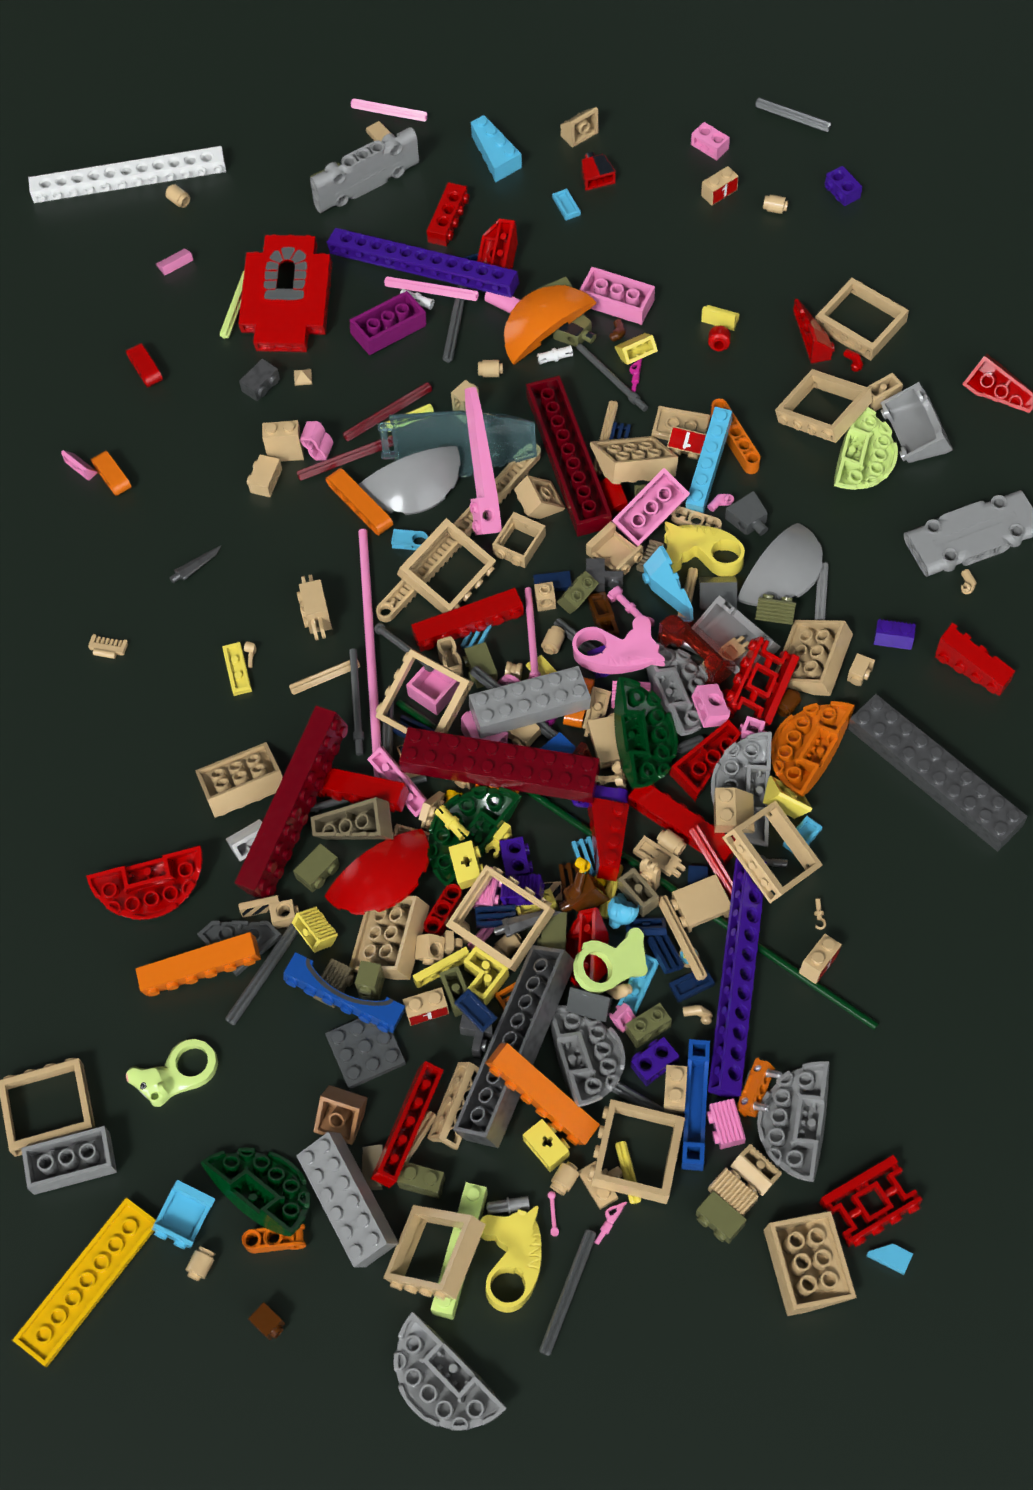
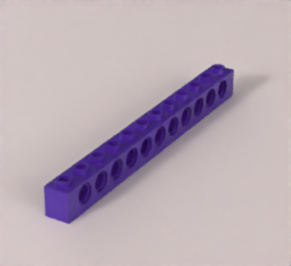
M335 228L327 241L329 252L333 255L512 298L519 285L518 272L513 269L502 268L345 229Z
M737 858L735 860L708 1086L709 1093L727 1099L741 1096L743 1087L742 1080L745 1068L744 1062L763 893Z

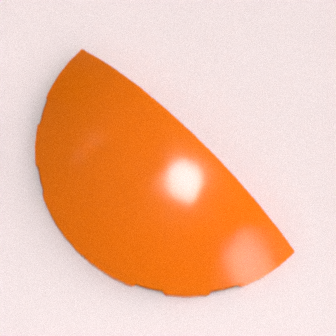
M565 285L543 287L526 295L511 311L504 329L505 349L512 364L515 365L538 348L542 340L566 322L570 324L597 304L596 301L582 290Z
M831 701L830 704L818 705V703L810 704L803 707V710L796 715H789L780 724L771 742V764L776 776L783 782L785 787L802 797L814 787L836 753L855 705L838 701Z

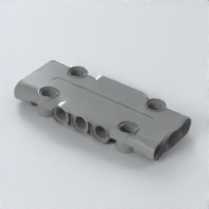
M409 127L397 133V137L389 133L383 137L382 141H373L345 155L341 160V165L332 162L326 166L325 171L310 177L313 201L318 212L322 213L336 205L338 207L344 206L349 198H358L387 183L388 178L392 176L398 178L402 176L406 169L418 164V144L414 130Z
M1021 490L1005 496L996 495L989 502L978 501L940 516L938 520L931 519L924 526L905 532L904 540L926 577L943 570L950 572L960 563L963 566L971 565L1003 553L1010 546L1018 547L1022 540L1033 538V507Z

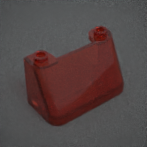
M669 615L659 623V642L664 647H667L668 644H676L679 648L686 642L704 659L705 673L708 675L705 685H720L734 672L735 661L691 619Z

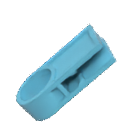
M394 529L391 541L392 548L417 550L421 544H415L413 541L419 537L427 539L428 536L423 531Z

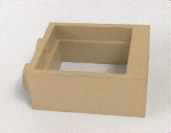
M513 512L492 544L493 554L500 559L510 561L515 566L526 568L546 536L545 525ZM514 529L535 537L524 555L503 547Z

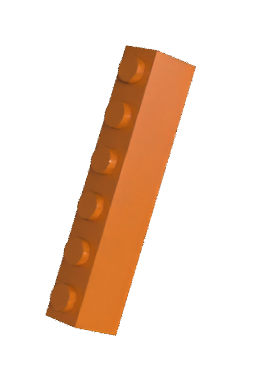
M251 932L135 969L140 991L146 996L152 997L159 995L164 990H175L182 984H194L198 982V979L204 977L213 978L217 976V973L223 971L232 972L236 970V967L253 965L256 963L255 961L261 960L256 937Z
M500 1043L485 1064L490 1067L489 1071L494 1076H500L504 1079V1084L510 1090H516L521 1094V1100L528 1105L532 1104L536 1108V1113L543 1118L547 1117L552 1122L551 1126L559 1132L563 1131L567 1135L566 1139L573 1145H586L600 1126L599 1123L581 1107H578L573 1100L508 1043Z

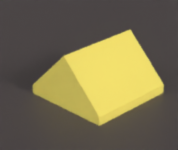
M770 775L763 799L764 804L770 805L776 800L784 813L794 819L809 813L813 809L805 796L802 797L785 787L781 780Z

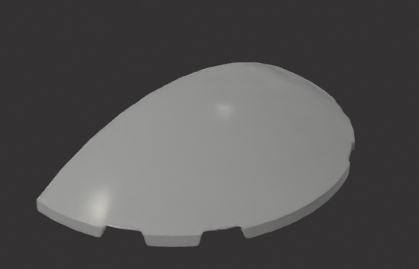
M457 446L439 447L406 456L374 472L358 485L386 512L393 513L395 511L410 515L427 511L445 500L446 494L451 488L454 489L458 481L459 467H461Z
M799 523L784 530L766 548L752 568L740 590L737 601L757 606L758 598L763 597V594L774 595V599L781 600V597L792 598L797 596L799 598L815 584L823 567L822 548L814 534Z
M656 642L660 646L659 654L665 658V666L650 665L646 667L648 679L651 682V689L662 700L661 705L665 711L671 713L677 733L680 736L695 733L701 730L703 726L691 696L697 685L714 684V681L702 664L697 665L691 660L690 654L681 649L675 651L666 648V644Z
M772 732L748 735L745 739L734 742L724 751L723 756L716 763L712 774L711 798L713 806L715 788H738L753 794L754 815L768 806L763 803L771 770ZM765 815L754 822V833H744L751 844L768 847L769 820Z
M558 1005L550 1023L559 1066L567 1089L578 1107L589 1105L601 1100L619 1083L625 1067L624 1047L618 1034L612 1027L608 1028L600 1020L567 1012V1006Z
M823 1061L806 1063L800 1069L793 1072L787 1071L782 1074V1078L776 1080V1084L769 1092L765 1093L761 1101L762 1104L769 1105V1111H759L757 1120L759 1137L769 1158L787 1174L810 1182H814L819 1164L827 1110L829 1062Z
M412 1312L400 1330L397 1351L394 1352V1371L397 1373L398 1388L408 1406L426 1422L451 1430H470L471 1428L485 1425L500 1416L507 1407L452 1347L419 1316Z

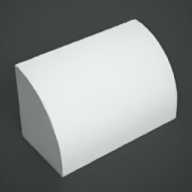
M260 819L226 838L239 861L246 858L262 824Z

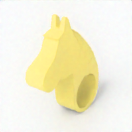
M665 522L666 533L664 535V543L667 544L666 552L672 561L673 573L678 572L682 567V563L688 562L693 557L699 558L712 573L718 576H734L742 570L745 550L742 543L735 536L714 527L702 525L676 526ZM719 550L731 551L737 554L739 558L731 563H721L714 559L713 554Z
M535 1206L529 1212L518 1209L516 1213L507 1217L486 1215L480 1219L481 1222L486 1224L481 1238L485 1241H495L501 1249L506 1251L504 1256L491 1270L486 1280V1297L491 1306L498 1311L509 1313L519 1310L530 1298L536 1287L541 1265V1235L536 1222L538 1206ZM504 1273H516L521 1276L525 1288L523 1295L518 1300L510 1303L498 1300L492 1294L490 1288L491 1283L497 1276Z

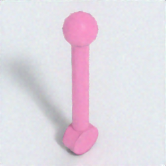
M550 1191L548 1192L552 1219L550 1233L555 1237L559 1234V1230L556 1228L554 1203L556 1193Z

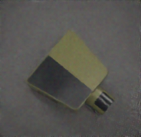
M582 314L570 324L566 322L554 331L553 339L577 347L584 340L592 344L596 339V334L591 332V320Z

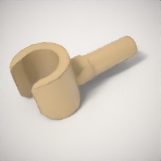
M247 641L244 645V652L249 653L248 668H252L253 657L257 648L254 643Z

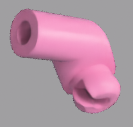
M718 494L707 507L710 511L714 512L719 506H729L734 502V496L732 494Z

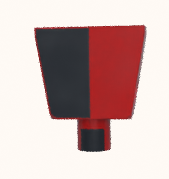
M588 152L585 155V159L582 160L585 190L614 184L615 170L605 155L595 156L594 152Z

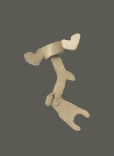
M619 761L612 766L615 775L598 776V785L615 782L618 788H624L628 791L626 787L627 778L621 769Z

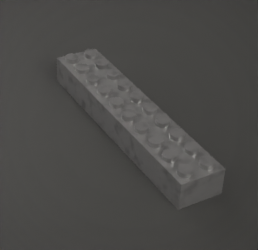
M877 694L850 718L848 729L997 852L1023 827L1027 815Z
M533 945L529 950L453 1128V1131L465 1141L499 1148L521 1094L516 1090H510L504 1084L505 1080L500 1076H494L489 1071L490 1067L485 1063L500 1043H508L532 1065L534 1064L573 970L574 959L565 950Z

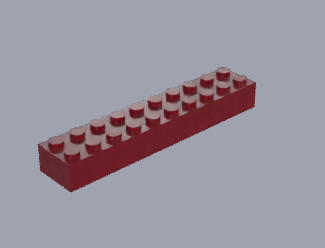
M560 375L526 384L527 399L577 537L601 531L610 521L612 522V514Z
M319 706L314 708L235 880V884L249 895L261 899L275 894L276 885L284 874V867L292 856L294 845L300 839V832L308 821V814L316 803L318 792L323 788L324 779L327 773L330 772L333 759L339 753L340 744L348 732V725L335 711Z
M410 727L407 728L399 760L401 772L496 788L502 787L514 791L593 803L600 771V758Z

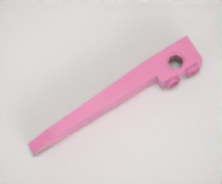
M470 387L465 389V408L477 498L470 499V511L473 515L472 528L475 535L499 533L502 530L499 502L484 419L476 387ZM483 512L486 513V520L483 518Z

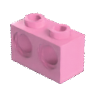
M703 122L692 133L691 145L717 161L729 149L730 137Z

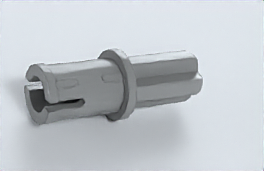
M528 1196L519 1198L506 1197V1200L493 1201L486 1204L488 1214L502 1212L511 1214V1212H516L518 1209L522 1211L530 1210Z

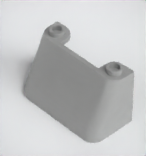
M919 382L880 402L883 408L880 411L884 419H889L901 444L902 451L899 454L903 461L907 460L908 463L947 454L953 450L934 406Z
M720 595L690 629L694 633L692 636L699 643L704 641L715 651L732 638L738 639L742 635L745 637V640L741 644L761 636L764 640L769 641L766 651L775 654L781 648L780 645ZM747 652L732 664L735 668L733 671L735 674L739 673L741 668L740 662L747 655ZM757 654L754 663L758 662L763 665L766 658Z

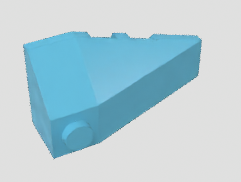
M663 545L659 546L643 565V581L645 584L648 583L653 592L689 621L694 620L692 604L685 589L681 588L677 572L673 573L672 561Z

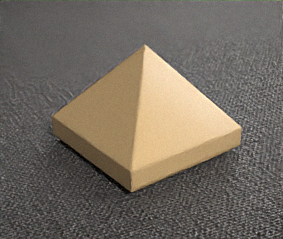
M311 369L294 370L295 386L312 384Z

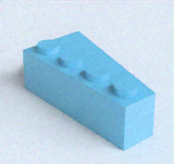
M485 115L471 122L472 138L479 151H481L495 183L522 168L521 153Z

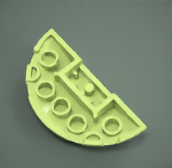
M869 407L846 431L835 471L834 486L853 490L873 487L887 478L895 467L898 448L897 442H894L891 436L892 430L886 421L881 422L876 417V412Z

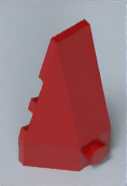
M794 299L793 312L811 364L831 360L832 352L835 350L833 342H830L827 333L799 299Z
M988 354L981 359L962 384L977 396L985 397L1028 413L1033 409V391Z

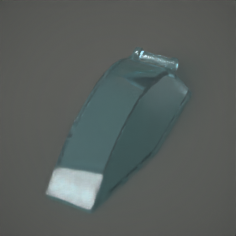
M466 410L389 415L390 423L383 422L377 425L381 435L382 459H395L397 461L421 451L457 446L461 463L458 477H469L474 473ZM482 411L492 467H503L506 463L513 461L517 463L537 457L535 422L512 415ZM387 431H392L394 451L389 450Z

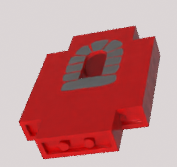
M265 235L263 253L257 251L246 252L238 324L241 333H254L253 343L256 351L307 352L309 334H326L332 260L330 254H317L315 236ZM283 262L295 264L293 289H277L279 266Z

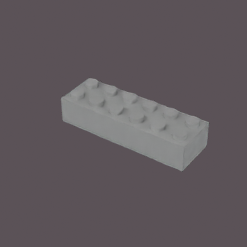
M579 666L469 695V708L480 738L590 709L591 696Z
M327 1132L296 1155L353 1267H367L399 1244L341 1133Z

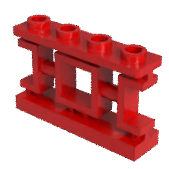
M760 636L749 642L747 655L740 662V671L734 676L733 687L726 694L725 700H727L726 705L735 711L740 710L742 704L754 710L753 718L765 721V726H768L772 723L800 657L795 654H788L787 651L780 652L779 657L766 651L769 641L764 640ZM757 654L766 658L763 665L758 662L754 663ZM772 662L781 665L778 673L770 670ZM756 671L770 677L764 691L751 684ZM742 688L751 692L748 699L743 696L739 697ZM758 696L767 699L764 707L755 703Z
M894 1155L821 1197L819 1203L822 1208L826 1209L827 1212L831 1211L832 1215L839 1212L848 1225L849 1229L841 1235L846 1240L848 1247L852 1245L858 1247L866 1241L865 1237L873 1234V1236L878 1235L884 1231L885 1225L889 1223L894 1225L903 1219L902 1215L905 1213L913 1214L921 1208L919 1205L923 1199L921 1196H918L916 1189L906 1194L895 1177L900 1175L903 1170L897 1165L898 1161ZM889 1171H893L886 1177L891 1184V1187L886 1190L882 1189L878 1181L869 1185V1183ZM875 1190L885 1207L870 1216L859 1199ZM857 1192L851 1196V1201L856 1208L847 1212L841 1202L833 1207L835 1203ZM897 1194L903 1203L910 1199L912 1200L888 1214L894 1208L889 1200L893 1195ZM861 1215L867 1225L876 1221L852 1236L858 1229L853 1222V1219Z

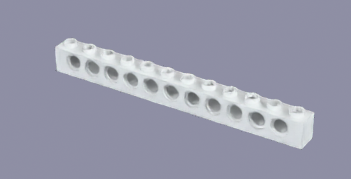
M222 146L28 177L29 190L33 202L38 203L226 172Z

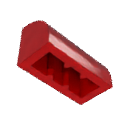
M605 478L600 482L613 517L618 515L628 505L621 484H613Z

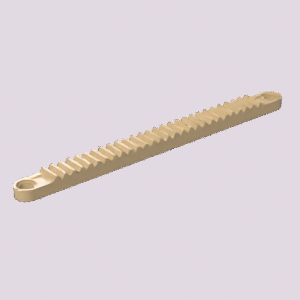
M527 444L495 478L498 502L500 504L540 460L541 448L538 444ZM530 450H534L537 452V454L533 456H530L527 453ZM470 506L453 523L469 538L472 533H475L472 528L473 515L470 511ZM483 512V518H484V519L487 518L485 512ZM446 532L411 571L423 582H430L431 577H434L435 573L439 572L441 567H444V563L448 562L449 558H452L454 552H457L458 548H461L462 545ZM402 579L377 606L376 614L378 619L382 622L393 620L404 607H407L409 602L411 603L412 598L416 597L418 592ZM389 609L391 612L388 615H382L381 611Z

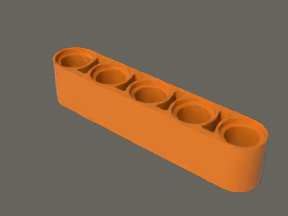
M715 399L712 402L711 418L715 407L731 410L725 400ZM732 411V422L726 442L743 470L748 474H755L759 470L760 454Z
M339 468L325 478L329 487L376 535H381L393 526V521L389 515L342 468Z

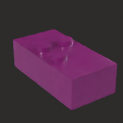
M408 291L350 319L351 335L369 355L426 326V312Z

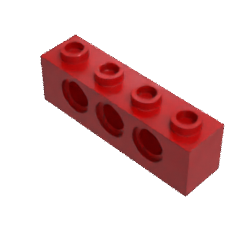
M448 182L427 229L429 243L447 247L449 240H452L453 231L459 224V217L464 213L465 203L467 204L469 201L467 186Z

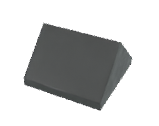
M736 576L699 577L700 610H707L719 595L737 609Z
M570 987L566 1011L606 1022L614 998Z

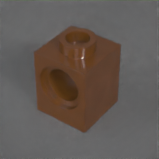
M264 1302L248 1318L269 1341L272 1338H277L284 1330L283 1326L285 1323Z

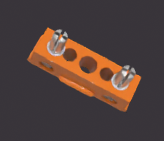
M759 1058L755 1059L745 1082H742V1085L745 1086L742 1087L741 1096H739L736 1106L738 1112L743 1117H756L758 1111H769V1105L762 1104L761 1101L767 1091L771 1078L781 1079L782 1072L775 1071V1068L768 1061H763Z

